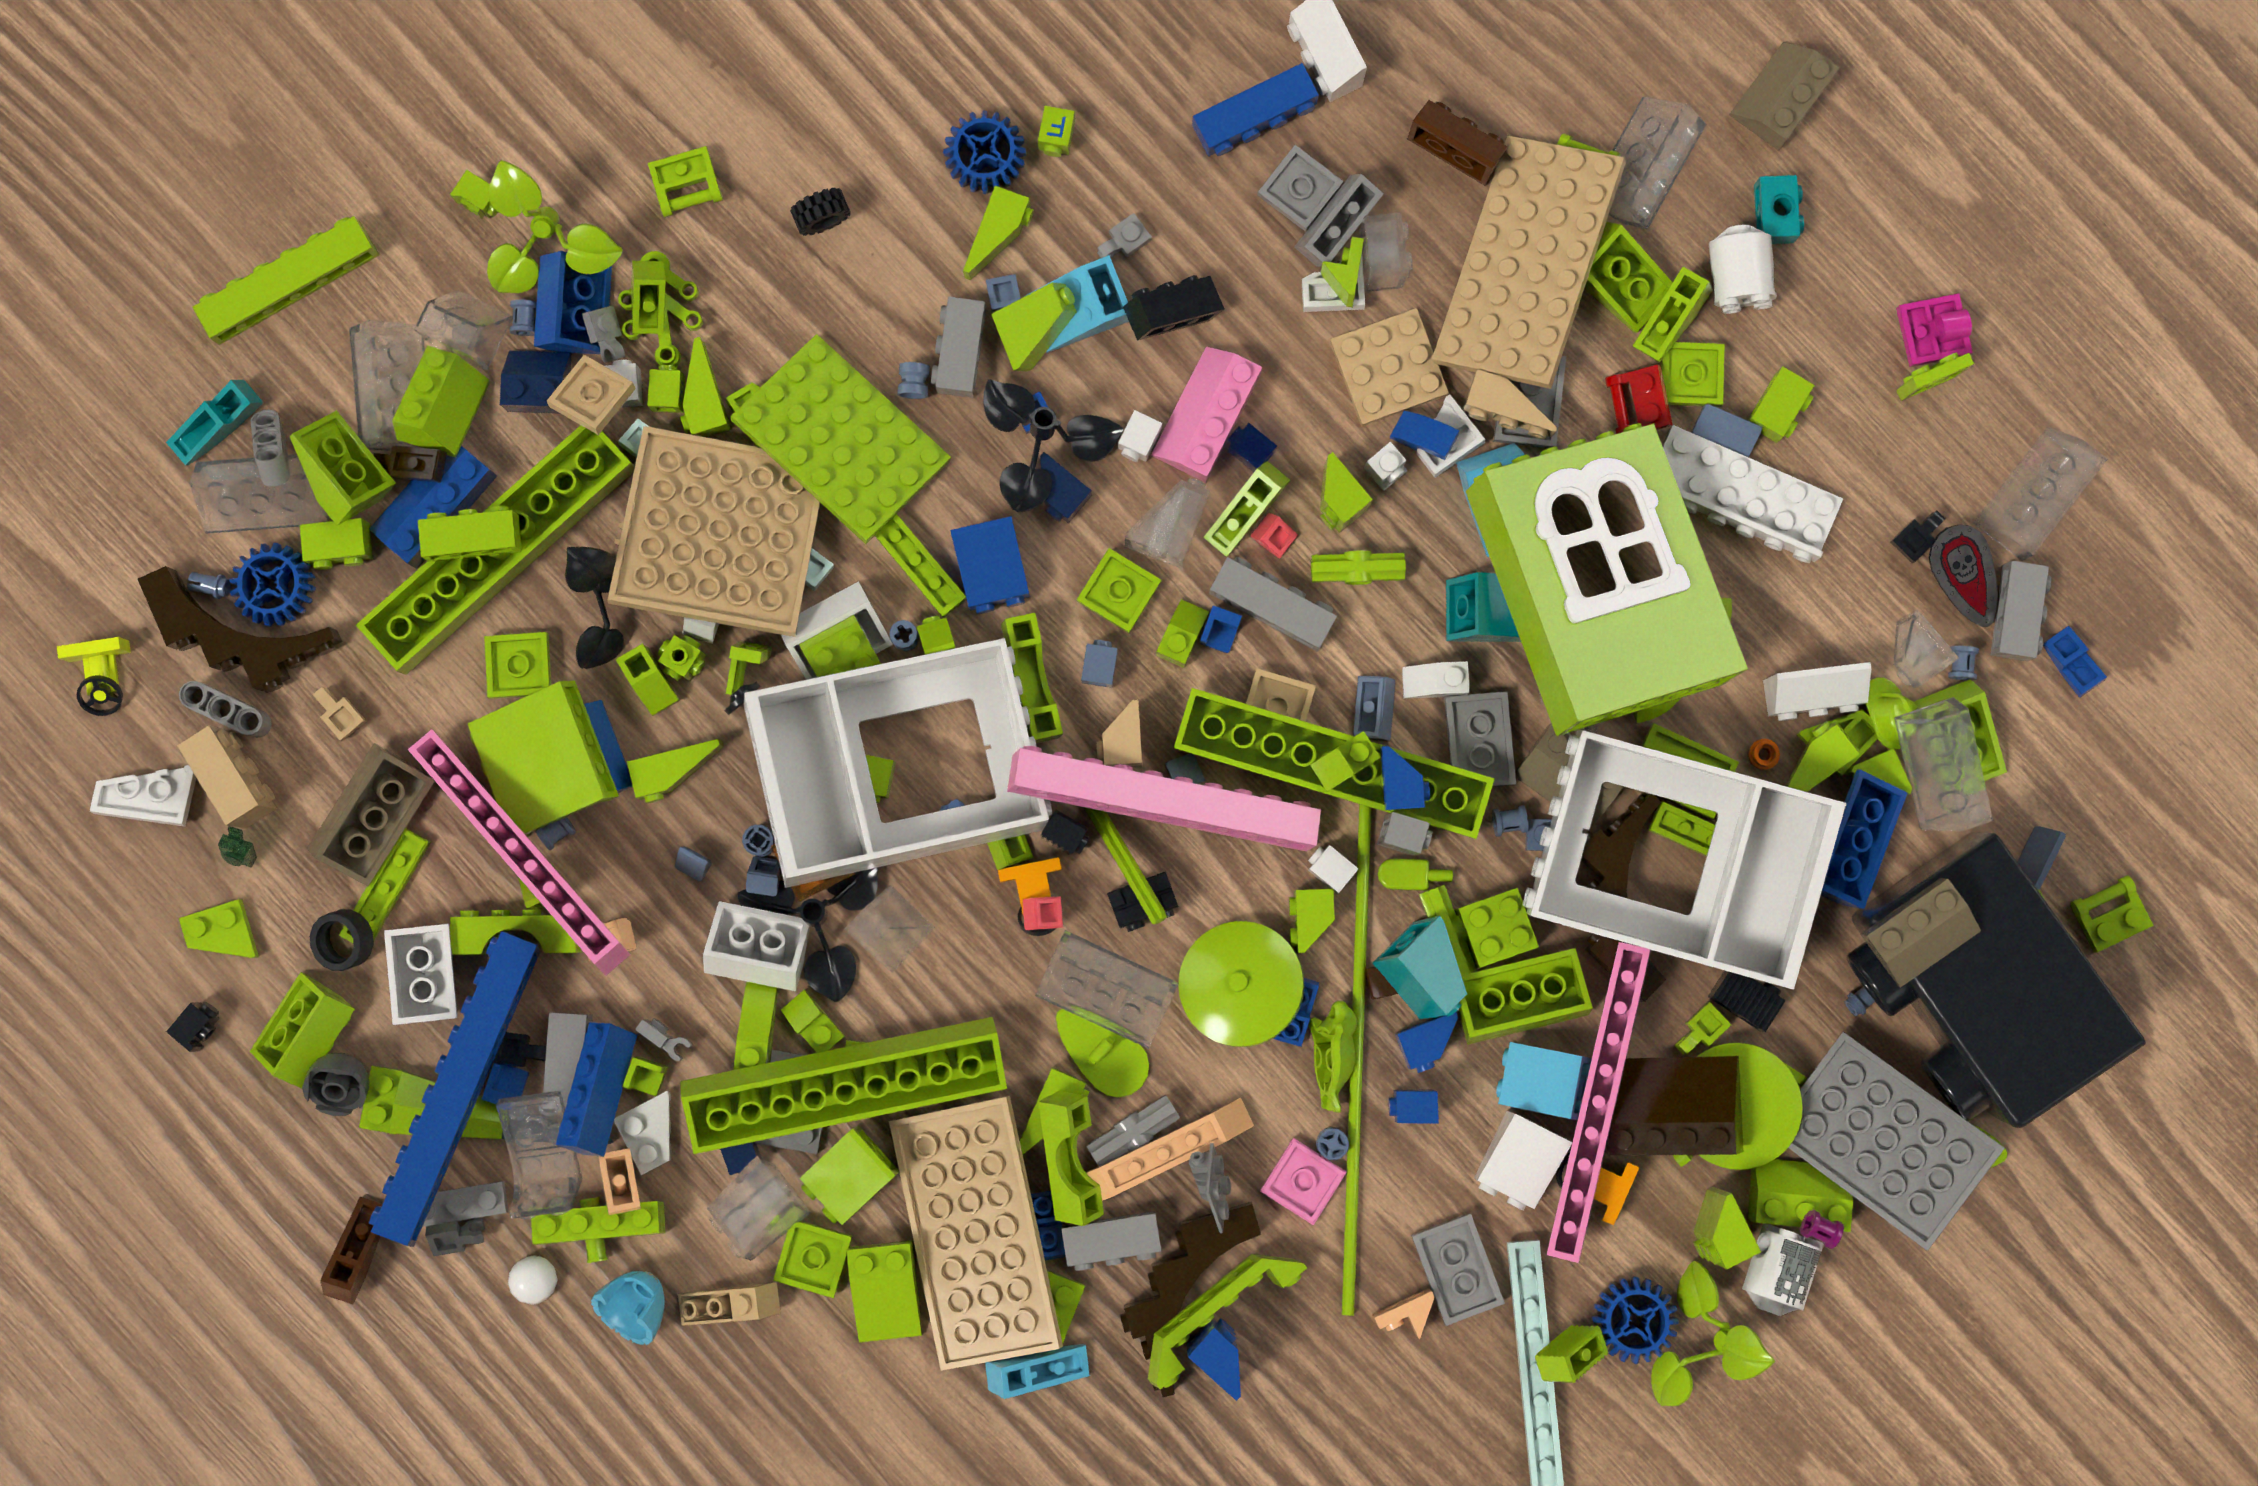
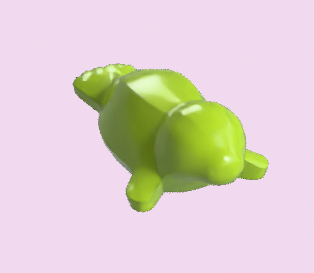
M1344 1001L1334 1002L1324 1021L1313 1017L1310 1018L1308 1024L1314 1040V1066L1320 1089L1321 1107L1336 1113L1341 1112L1338 1093L1349 1079L1355 1064V1046L1352 1035L1356 1030L1357 1017L1355 1012Z

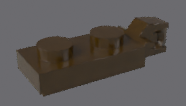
M392 446L390 454L374 453L373 455L392 478L441 483L447 452L429 448Z

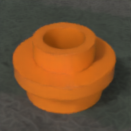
M1759 739L1750 746L1748 757L1751 764L1757 769L1768 770L1778 763L1780 750L1772 740ZM1760 749H1765L1768 752L1767 760L1760 759L1758 755Z

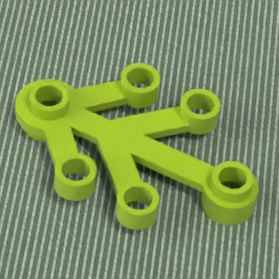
M651 251L641 258L640 261H663L666 283L677 289L684 300L694 301L698 297L699 290L696 284L692 281H684L670 270V261L666 255L659 251ZM686 287H693L694 293L692 295H684ZM630 288L629 290L622 291L618 296V302L625 310H632V303L629 305L623 304V299L628 295L631 296ZM665 293L664 334H658L659 347L655 351V360L659 366L671 365L678 367L681 362V354L672 345L668 311L683 321L686 328L690 331L699 330L703 325V319L698 312L689 311ZM692 316L698 317V323L694 326L688 325V319ZM632 320L626 321L622 326L623 334L630 340L640 338L642 334L629 335L627 333L628 327L632 326ZM667 350L671 351L672 357L669 360H663L662 353Z

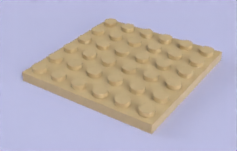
M643 426L608 595V604L795 637L820 502L760 447Z

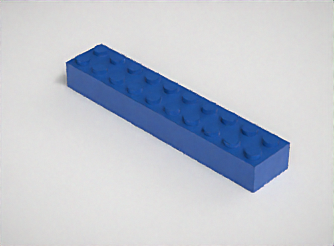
M501 931L498 938L493 936L486 952L489 955L486 967L480 966L473 982L477 988L473 997L468 995L463 1003L461 1013L464 1018L461 1025H455L450 1033L448 1043L452 1046L448 1055L442 1054L437 1063L435 1073H438V1078L435 1085L429 1084L424 1093L422 1103L426 1105L422 1115H415L409 1128V1133L413 1134L409 1145H402L395 1163L400 1164L396 1175H390L384 1185L382 1193L386 1194L383 1205L375 1207L369 1224L373 1225L372 1233L405 1246H415L504 1035L507 1032L540 955V950L536 944Z

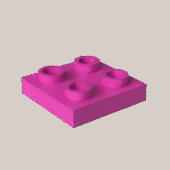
M1959 293L1903 304L1896 308L1909 367L1938 362L1942 358L1956 352L1959 357L1967 353H1973L1969 338L1972 332L1971 317L1968 310L1963 309Z

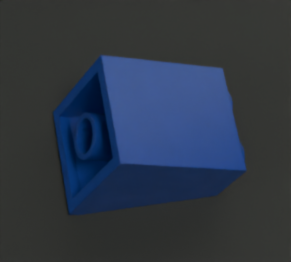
M1012 516L950 530L970 611L976 610L977 614L988 613L995 610V605L1006 603L1007 607H1014L1024 604V599L1030 598Z

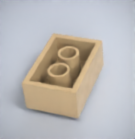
M209 725L177 745L225 825L246 829L277 809L273 803L275 799L273 792L265 783L261 784L256 775L259 773L257 766L249 757L245 758L240 750L243 744L233 731L229 732L228 730Z

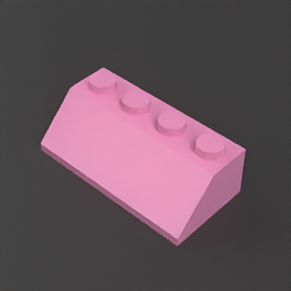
M1206 347L1151 456L1206 483L1261 375L1262 367L1235 353Z

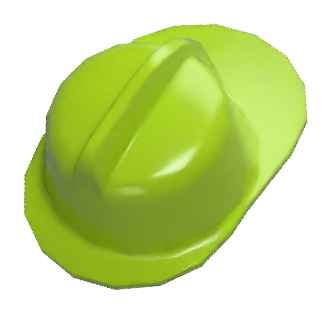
M1881 677L1870 680L1869 697L1866 706L1875 734L1883 746L1888 749L1894 748V750H1898L1908 743L1911 735L1915 734L1919 728V710L1912 700L1902 695L1900 689L1892 681Z

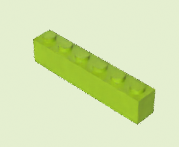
M355 216L351 218L345 217L338 220L334 224V228L325 233L313 234L307 239V243L300 247H292L283 251L280 254V258L275 261L256 266L250 275L231 280L226 284L225 289L217 293L204 295L199 299V303L192 306L209 338L218 345H221L378 257L380 254L363 224Z

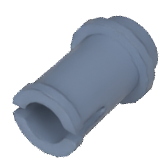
M191 572L188 581L199 582L194 584L187 583L188 590L191 592L212 594L214 598L221 599L222 597H227L231 590L229 579L222 574L215 577Z
M1864 987L1855 994L1849 993L1847 995L1848 999L1844 1001L1846 1007L1854 1016L1864 1015L1866 1009L1875 1003Z

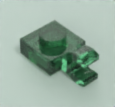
M229 826V834H223L218 843L222 859L233 866L245 865L252 868L257 858L253 843L244 841L241 829Z

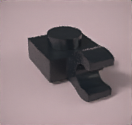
M1936 510L1921 525L1913 519L1890 543L1911 563H1915L1930 548L1935 539L1931 533L1945 518Z
M506 1032L493 1063L525 1067L526 1058L545 1061L546 1046L530 1045L529 1035Z

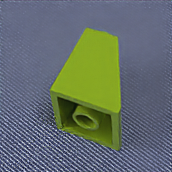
M858 1125L843 1136L799 1179L804 1183L801 1188L805 1194L812 1200L817 1198L825 1206L822 1209L825 1216L832 1223L835 1224L838 1221L843 1225L900 1172L894 1163Z

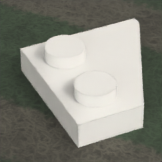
M1362 254L1353 308L1346 307L1323 278L1321 272H1314L1302 278L1303 312L1364 310L1365 292Z
M1450 394L1446 396L1437 417L1434 418V420L1459 430V436L1446 460H1442L1419 448L1417 449V456L1434 478L1485 443V438Z
M669 1091L614 1119L627 1148H630L631 1156L641 1175L671 1160V1094Z

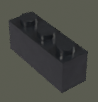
M1197 275L1190 276L1176 285L1172 281L1164 283L1153 291H1150L1149 288L1140 289L1131 295L1133 299L1123 306L1137 341L1209 322L1225 309L1211 276L1198 279Z

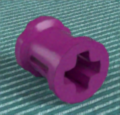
M1814 1209L1805 1215L1800 1228L1802 1236L1816 1238L1822 1241L1824 1246L1829 1249L1837 1246L1844 1231L1842 1222H1832L1820 1216V1213Z

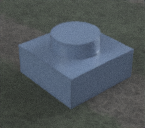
M1016 274L986 280L992 312H996L1021 299Z
M1528 819L1525 851H1543L1544 846L1540 845V839L1544 827L1550 828L1551 819Z

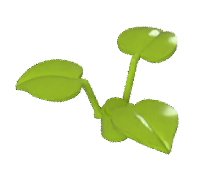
M503 160L499 161L489 185L488 195L490 203L496 211L507 217H516L521 212L525 217H534L530 224L533 234L521 252L510 243L500 245L492 252L488 261L487 274L490 284L495 290L500 293H522L535 286L538 281L539 267L534 259L526 255L538 237L543 239L549 238L554 232H556L562 247L569 249L566 254V263L579 273H599L611 267L619 259L623 249L601 228L591 224H579L572 228L567 236V243L561 231L562 225L558 224L559 215L556 210L547 206L539 208L542 203V193L536 181L519 167Z
M1698 1261L1691 1262L1682 1275L1677 1287L1679 1307L1687 1317L1698 1318L1702 1315L1705 1321L1720 1327V1330L1714 1336L1715 1350L1684 1358L1681 1362L1677 1354L1672 1351H1667L1656 1359L1651 1372V1385L1654 1396L1661 1406H1679L1690 1397L1693 1390V1379L1690 1371L1685 1367L1689 1363L1723 1355L1722 1367L1726 1374L1734 1380L1754 1378L1775 1363L1774 1358L1767 1352L1758 1335L1750 1327L1737 1325L1730 1328L1728 1322H1721L1708 1314V1312H1713L1718 1307V1289L1708 1270Z

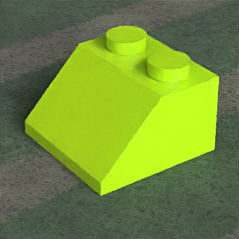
M1332 452L1328 455L1323 470L1320 511L1323 514L1320 515V518L1330 530L1335 528L1340 533L1369 509L1373 499Z

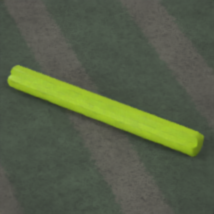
M1084 807L1151 923L1156 925L1167 918L1165 910L1107 812Z

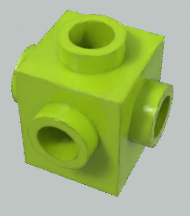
M675 635L671 640L666 639L658 652V655L661 656L658 662L665 666L662 672L679 681L681 676L689 681L693 676L696 677L705 664L703 659L706 654L698 649L701 644L687 635H684L682 639ZM683 651L684 659L679 662L675 661L678 653Z

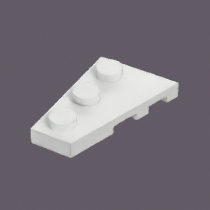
M186 765L184 768L174 770L163 769L151 774L129 775L96 781L90 812L98 815L186 827L196 776L190 766Z

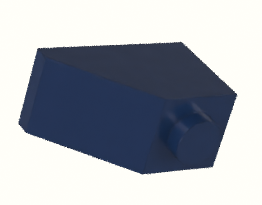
M1043 452L1040 455L1041 469L1048 471L1052 479V489L1045 501V505L1048 508L1045 511L1056 521L1060 522L1063 519L1069 524L1090 499L1092 490Z

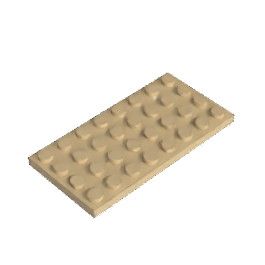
M1507 136L1504 145L1508 148L1495 170L1432 360L1434 364L1476 372L1479 369L1505 377L1508 380L1551 389L1626 161L1621 156Z
M1010 1096L889 1121L940 1370L943 1371L1062 1348V1339Z

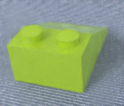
M1606 222L1584 289L1631 331L1637 333L1650 319L1673 282L1621 224Z
M337 410L290 435L291 442L317 502L336 525L379 503L396 484Z
M1971 679L1914 701L1920 713V731L1948 795L2007 773L1985 691Z
M913 1240L848 1248L849 1281L859 1342L922 1336Z

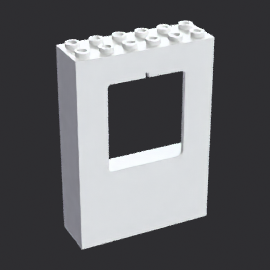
M1005 638L744 693V709L785 888L1025 835L1044 829L1049 821V816L1052 815L1050 800L1007 792L1012 755L1024 746H1037L1034 736L1029 737L1027 725H1030V717L1027 707L1021 706L1019 695L1023 694L1022 684L1019 676L1014 677L1012 665H1015V655L1012 646L1007 647ZM971 699L974 703L984 746L990 745L991 749H987L985 752L996 798L893 822H881L861 739L859 723Z
M1584 730L1577 731L1576 735H1570L1565 754L1570 755L1567 766H1561L1557 778V784L1561 785L1559 796L1552 797L1548 811L1549 815H1553L1550 828L1544 827L1540 839V845L1544 846L1542 857L1535 858L1531 875L1536 877L1533 889L1527 887L1523 900V906L1527 908V914L1794 990L1846 803ZM1610 782L1717 813V821L1690 914L1684 915L1576 884L1575 878L1588 834L1582 833L1583 828L1590 829L1602 783Z

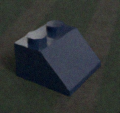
M509 350L501 373L499 405L507 412L561 414L549 407L547 399L570 373L571 352Z

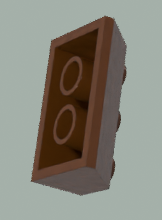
M1428 100L1414 118L1407 140L1486 186L1508 148L1504 145V141L1493 133H1488L1487 135L1477 129L1478 126L1472 120L1465 117L1461 119L1452 114L1451 109L1447 105Z

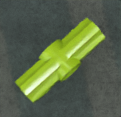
M1356 550L1336 555H1311L1312 583L1345 582L1347 585L1371 584L1372 581L1405 580V553L1372 554L1371 551Z
M1445 885L1418 894L1427 918L1440 916L1444 920L1461 975L1478 972L1466 943L1468 939L1460 917L1455 914Z

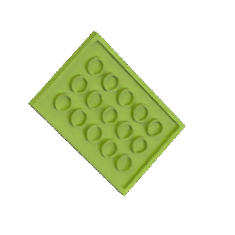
M817 334L731 415V421L865 544L951 460L949 454Z

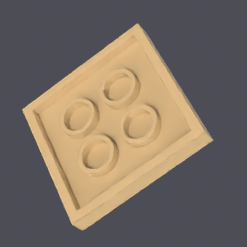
M1417 308L1330 339L1332 350L1361 427L1401 413L1404 410L1407 411L1443 398L1449 394L1440 368L1432 360L1434 352Z

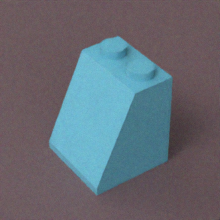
M1510 1042L1509 1048L1505 1049L1502 1058V1065L1505 1067L1503 1079H1500L1497 1085L1498 1104L1578 1120L1592 1058Z

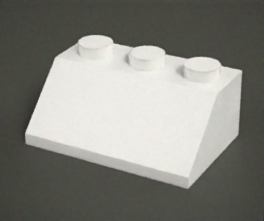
M1305 0L1290 13L1287 29L1294 42L1298 41L1303 49L1301 52L1302 60L1308 69L1312 67L1317 77L1314 81L1321 95L1326 94L1329 102H1332L1362 87L1367 66L1333 0Z
M859 581L801 612L795 637L781 635L806 680L817 678L804 656L799 644L853 615L856 617L876 654L893 645Z
M1871 662L1777 673L1763 680L1768 717L1778 716V721L1797 719V713L1809 712V717L1828 715V709L1839 708L1840 713L1859 711L1858 706L1868 703Z
M719 901L703 953L704 973L796 991L804 964L810 926L800 917Z
M449 924L385 930L393 1025L458 1018Z

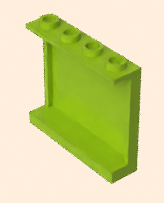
M575 680L556 682L467 723L471 742L477 748L481 759L482 771L488 777L491 785L492 797L527 837L533 831L596 803L610 801L619 797Z

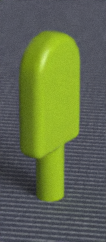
M1387 859L1379 866L1377 873L1381 885L1392 890L1425 891L1429 888V881L1452 882L1453 870L1429 869V861L1426 859Z

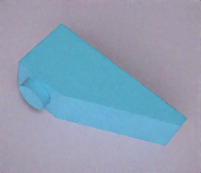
M1084 1344L1063 1346L1056 1350L985 1363L988 1390L1003 1399L1090 1376L1087 1349Z

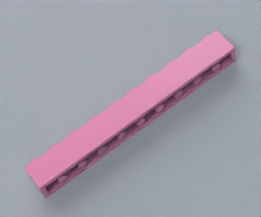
M432 729L408 749L605 976L631 955Z
M1024 746L1012 755L1007 792L1301 851H1308L1317 846L1321 809L1312 808L1308 802L1294 801L1292 804L1282 802V798L1275 795L1253 796L1252 791L1246 789H1235L1233 792L1224 790L1222 785L1216 783L1194 784L1190 778H1165L1163 773L1158 771L1135 772L1133 767L1117 764L1111 767L1103 765V761L1094 758H1086L1084 761L1072 759V755L1065 752H1055L1053 755L1042 753V749L1035 746Z
M1622 942L1618 943L1547 1251L1549 1256L1576 1263L1580 1261L1651 949Z

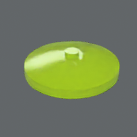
M1228 922L1208 930L1189 948L1180 968L1179 996L1187 1017L1202 1034L1223 1045L1252 1047L1274 1039L1294 1020L1303 999L1304 974L1296 952L1276 931L1255 922Z
M1725 1043L1705 1050L1697 1057L1739 1056L1744 1152L1734 1155L1699 1156L1719 1167L1735 1170L1757 1168L1775 1160L1791 1145L1801 1124L1802 1097L1793 1073L1775 1054L1753 1044Z

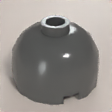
M330 1053L320 1057L311 1065L302 1089L304 1098L307 1101L310 1098L312 1102L317 1104L315 1109L321 1113L332 1116H346L352 1114L353 1109L358 1107L360 1109L364 1105L370 1081L368 1072L361 1061L345 1053Z

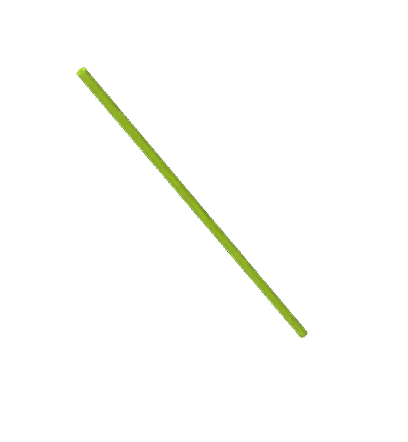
M1359 804L1358 870L1352 1010L1357 1017V1026L1352 1035L1355 1046V1064L1350 1075L1349 1147L1347 1151L1342 1315L1354 1316L1371 836V807Z

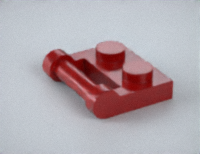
M1660 365L1605 378L1606 386L1611 391L1618 428L1615 429L1616 434L1624 432L1623 430L1626 427L1631 426L1622 385L1626 384L1631 386L1637 421L1641 423L1642 427L1654 424L1656 430L1673 426Z

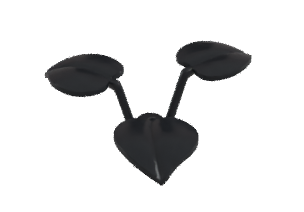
M991 379L986 383L983 406L990 424L1004 432L1014 431L1020 423L1024 426L1030 424V433L1036 439L1030 467L1024 463H1013L1006 467L1000 476L1001 494L1011 509L1016 512L1031 511L1044 503L1050 495L1052 489L1050 473L1043 469H1035L1041 442L1050 439L1054 435L1055 430L1058 431L1065 442H1072V452L1076 457L1089 462L1105 458L1112 451L1123 433V427L1109 419L1094 415H1080L1068 422L1067 435L1061 427V422L1059 420L1056 421V414L1052 409L1039 407L1035 410L1034 397L1027 389L1019 385L1001 383Z
M567 547L566 583L575 592L584 593L593 590L604 622L603 628L591 626L585 630L576 646V661L582 669H590L606 664L616 658L624 644L622 633L618 629H609L610 621L602 597V592L608 593L610 590L616 561L609 552L601 549Z
M878 867L827 878L825 880V887L829 893L834 895L832 899H825L822 902L817 899H808L802 903L801 907L794 909L791 908L795 901L794 892L790 887L785 888L784 881L780 880L776 896L748 893L746 889L738 892L741 906L785 915L800 914L807 925L815 927L824 951L812 953L805 963L804 974L808 984L815 991L833 1002L840 1001L849 992L856 975L855 958L850 950L844 946H837L830 950L821 925L827 920L828 912L826 907L840 901L845 909L858 911L867 908L874 901L878 890Z

